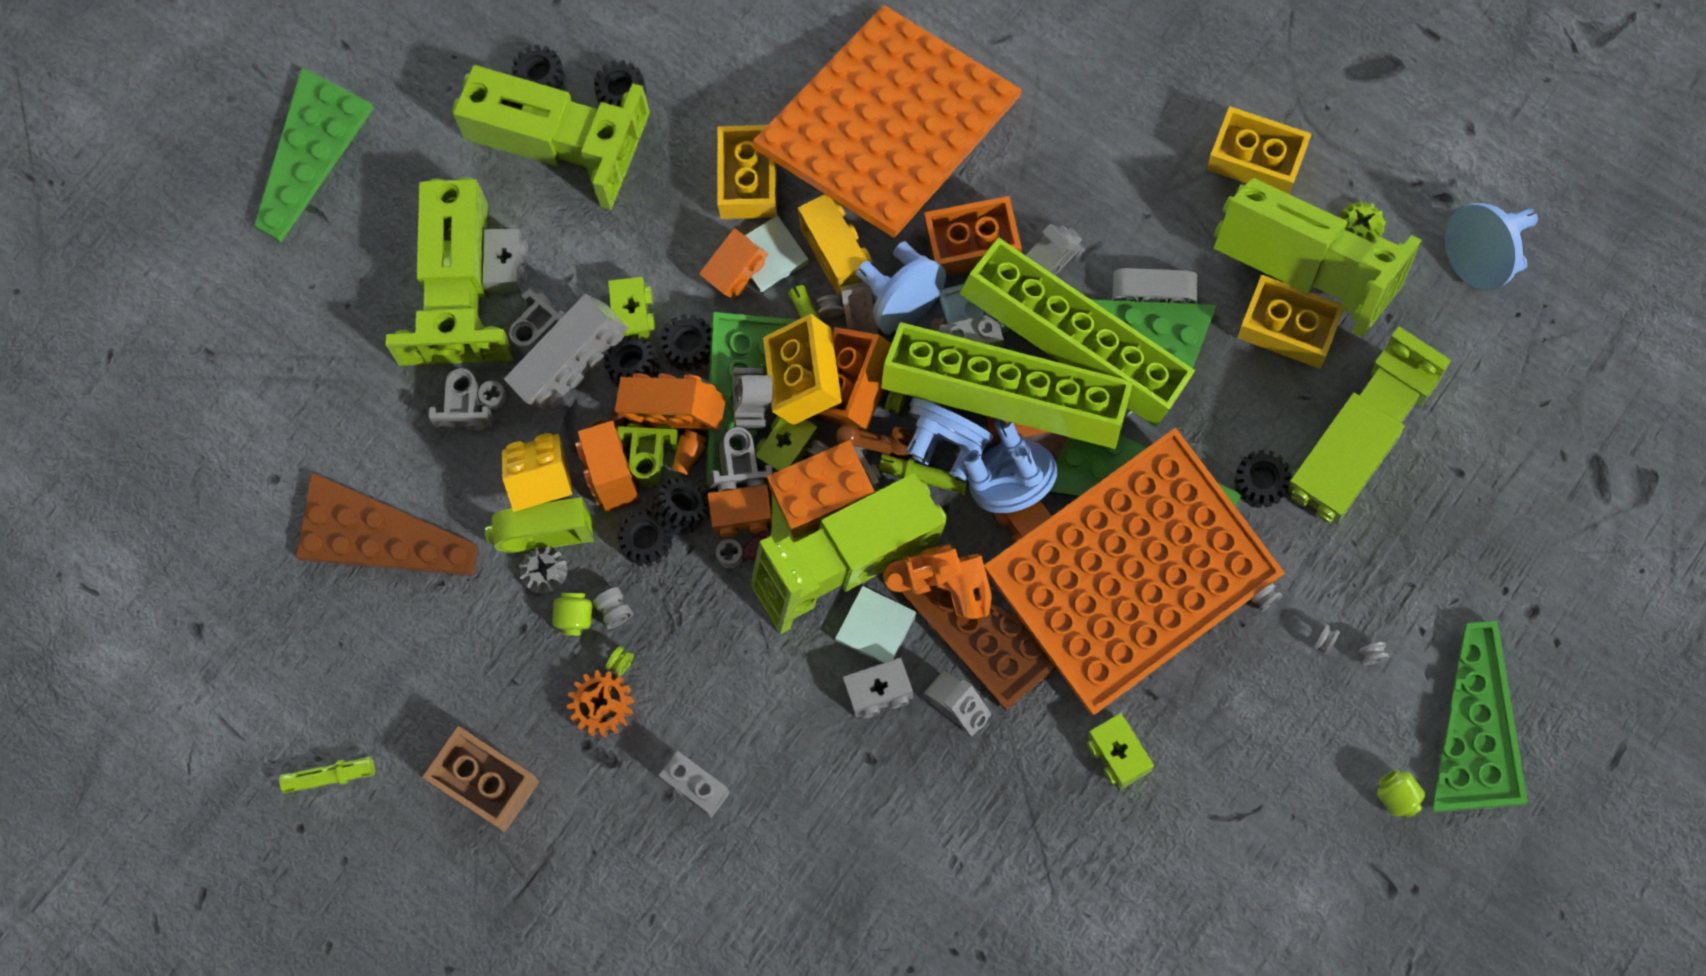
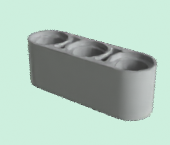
M1117 269L1113 272L1112 300L1197 304V274L1185 270Z

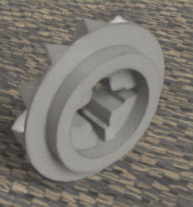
M549 546L546 548L535 547L533 551L525 554L522 563L519 565L520 578L523 584L535 593L545 594L555 591L563 584L567 576V563L559 551ZM539 560L544 562L546 566L551 565V568L547 569V580H545L540 572L534 573L535 570L539 569Z

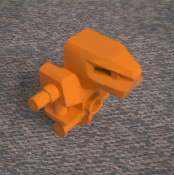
M944 544L923 550L921 553L913 556H902L901 560L894 561L885 568L883 573L884 582L893 591L903 592L912 589L913 595L930 591V586H936V588L940 587L950 591L956 615L977 619L990 614L992 596L982 556L979 553L958 558L956 549H951L950 544ZM975 588L977 589V592H978V596H979L978 598H975V597H974V592H973V590H974Z

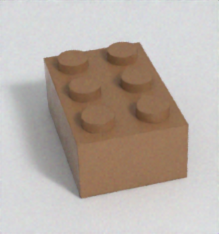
M457 726L422 777L430 785L503 833L507 831L540 782L532 773L459 726Z

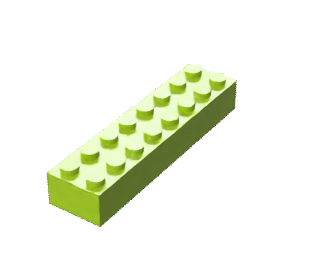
M999 237L969 274L959 293L1060 363L1133 381L1127 408L1154 427L1159 425L1195 372L1193 368Z
M900 322L884 363L881 388L1116 449L1133 381Z

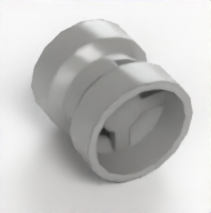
M618 587L604 591L593 600L597 611L603 612V621L608 629L622 625L633 616L629 605L624 604L622 601L623 595Z

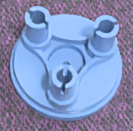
M1472 203L1458 209L1449 219L1445 231L1447 257L1456 274L1465 283L1476 289L1494 290L1507 284L1516 273L1524 271L1527 268V260L1523 255L1520 232L1536 225L1538 220L1537 214L1527 216L1533 213L1534 210L1527 208L1516 214H1506L1500 208L1485 203Z
M906 241L898 244L893 252V255L906 266L900 269L892 278L887 275L883 276L869 261H865L859 266L863 272L860 270L856 271V276L861 278L871 288L872 299L875 301L873 318L877 327L887 335H891V332L894 330L897 331L900 322L914 325L938 299L946 280L945 269L938 262L928 259L925 255H919Z
M912 398L909 404L911 407L909 414L917 420L915 425L917 429L906 452L912 454L911 458L915 461L929 466L938 443L947 441L959 446L960 452L949 474L967 481L969 474L962 462V456L970 450H977L982 455L986 445L991 443L994 436L984 428L947 409L918 398Z
M997 419L994 423L1001 438L1000 444L989 449L982 456L979 451L970 450L962 456V462L969 474V489L975 503L989 512L1011 513L1035 504L1050 491L1057 477V465L1052 454L1037 442L1024 440L1023 436L1017 432L1013 422L1007 421V424L1005 420Z

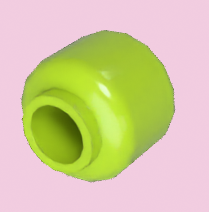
M562 592L561 597L554 600L552 623L555 628L563 629L562 635L580 636L581 630L588 629L591 626L592 602L590 599L585 598V593Z
M1398 769L1393 770L1378 782L1377 796L1393 816L1405 815L1407 818H1410L1422 809L1420 803L1424 799L1425 792L1409 772H1400Z

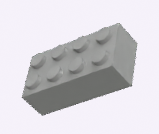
M584 294L514 367L504 380L527 404L547 411L555 409L563 402V396L571 388H575L583 381V375L591 367L597 366L603 360V354L611 346L617 345L623 339L624 332L629 327L607 304Z

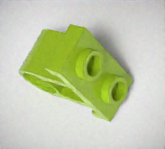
M634 423L627 424L626 427L618 426V435L623 447H627V442H631L629 468L635 482L646 488L656 485L662 476L665 444H671L673 450H677L679 441L677 429L667 425H658L656 428H644L643 425ZM647 464L653 466L649 473H639L641 466Z

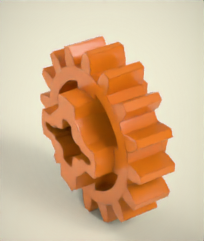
M596 670L595 678L592 679L587 674H584L585 682L583 684L575 682L574 685L578 689L577 692H569L568 694L574 703L568 704L567 708L569 711L575 712L570 716V719L573 723L580 721L578 729L581 732L588 727V734L591 737H594L596 732L600 731L601 736L606 738L607 730L609 729L617 734V725L619 723L623 726L628 725L624 719L625 715L631 716L634 713L628 705L635 703V700L631 696H626L632 690L629 685L621 687L624 682L621 676L613 680V673L611 671H608L605 677H602L600 671ZM595 686H598V687H597L596 689H594L593 691L587 692V691H589L591 688H593V687H595ZM613 688L619 693L621 702L612 699ZM604 698L607 705H601L598 710L595 703H600ZM581 705L590 710L589 720L584 717ZM614 715L611 720L604 722L605 719Z

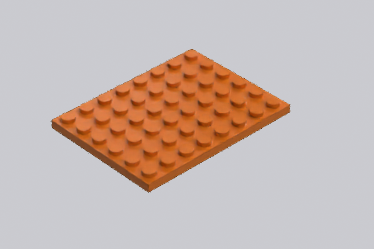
M883 5L753 140L752 148L895 238L1018 100L1022 89Z
M1176 427L984 565L987 575L1091 716L1098 713L1253 598L1266 586L1285 574Z

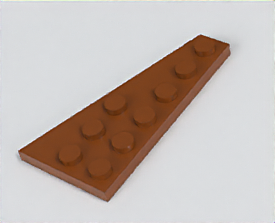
M311 473L296 556L299 560L474 576L478 546Z
M930 586V591L913 595L912 589L900 592L1005 711L1009 710L1056 669L1020 618L992 602L989 615L972 619L955 614L950 591L943 588Z

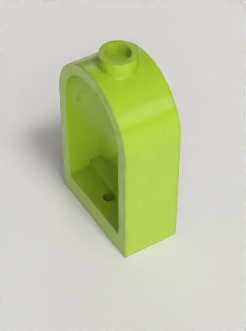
M582 497L546 502L513 512L512 508H508L493 514L491 517L492 525L485 526L487 543H494V548L501 552L533 551L535 547L546 548L549 546L550 548L594 542L591 513Z

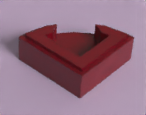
M771 529L760 531L746 544L743 550V560H756L759 542L771 536Z

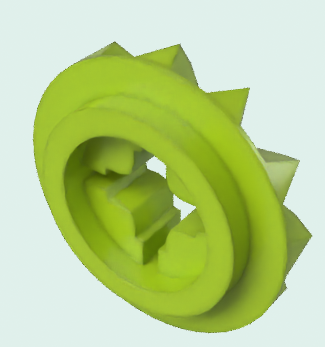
M1362 200L1354 204L1349 203L1339 216V218L1348 221L1345 228L1346 231L1372 243L1377 241L1384 232L1386 221H1384L1382 211H1379L1374 206V203L1367 204L1363 203ZM1358 216L1361 219L1371 218L1367 223V227H1364L1362 224L1354 226Z

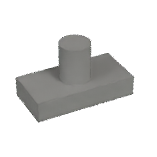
M865 282L840 286L847 329L878 335L877 325L873 318L874 306L871 288Z

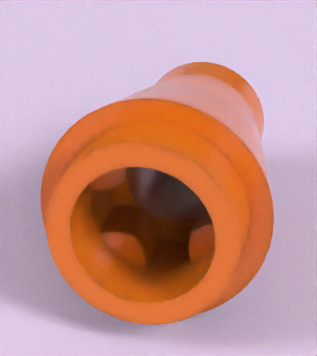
M686 429L684 434L679 436L675 459L671 468L679 473L688 475L692 466L706 449L705 443L707 438Z

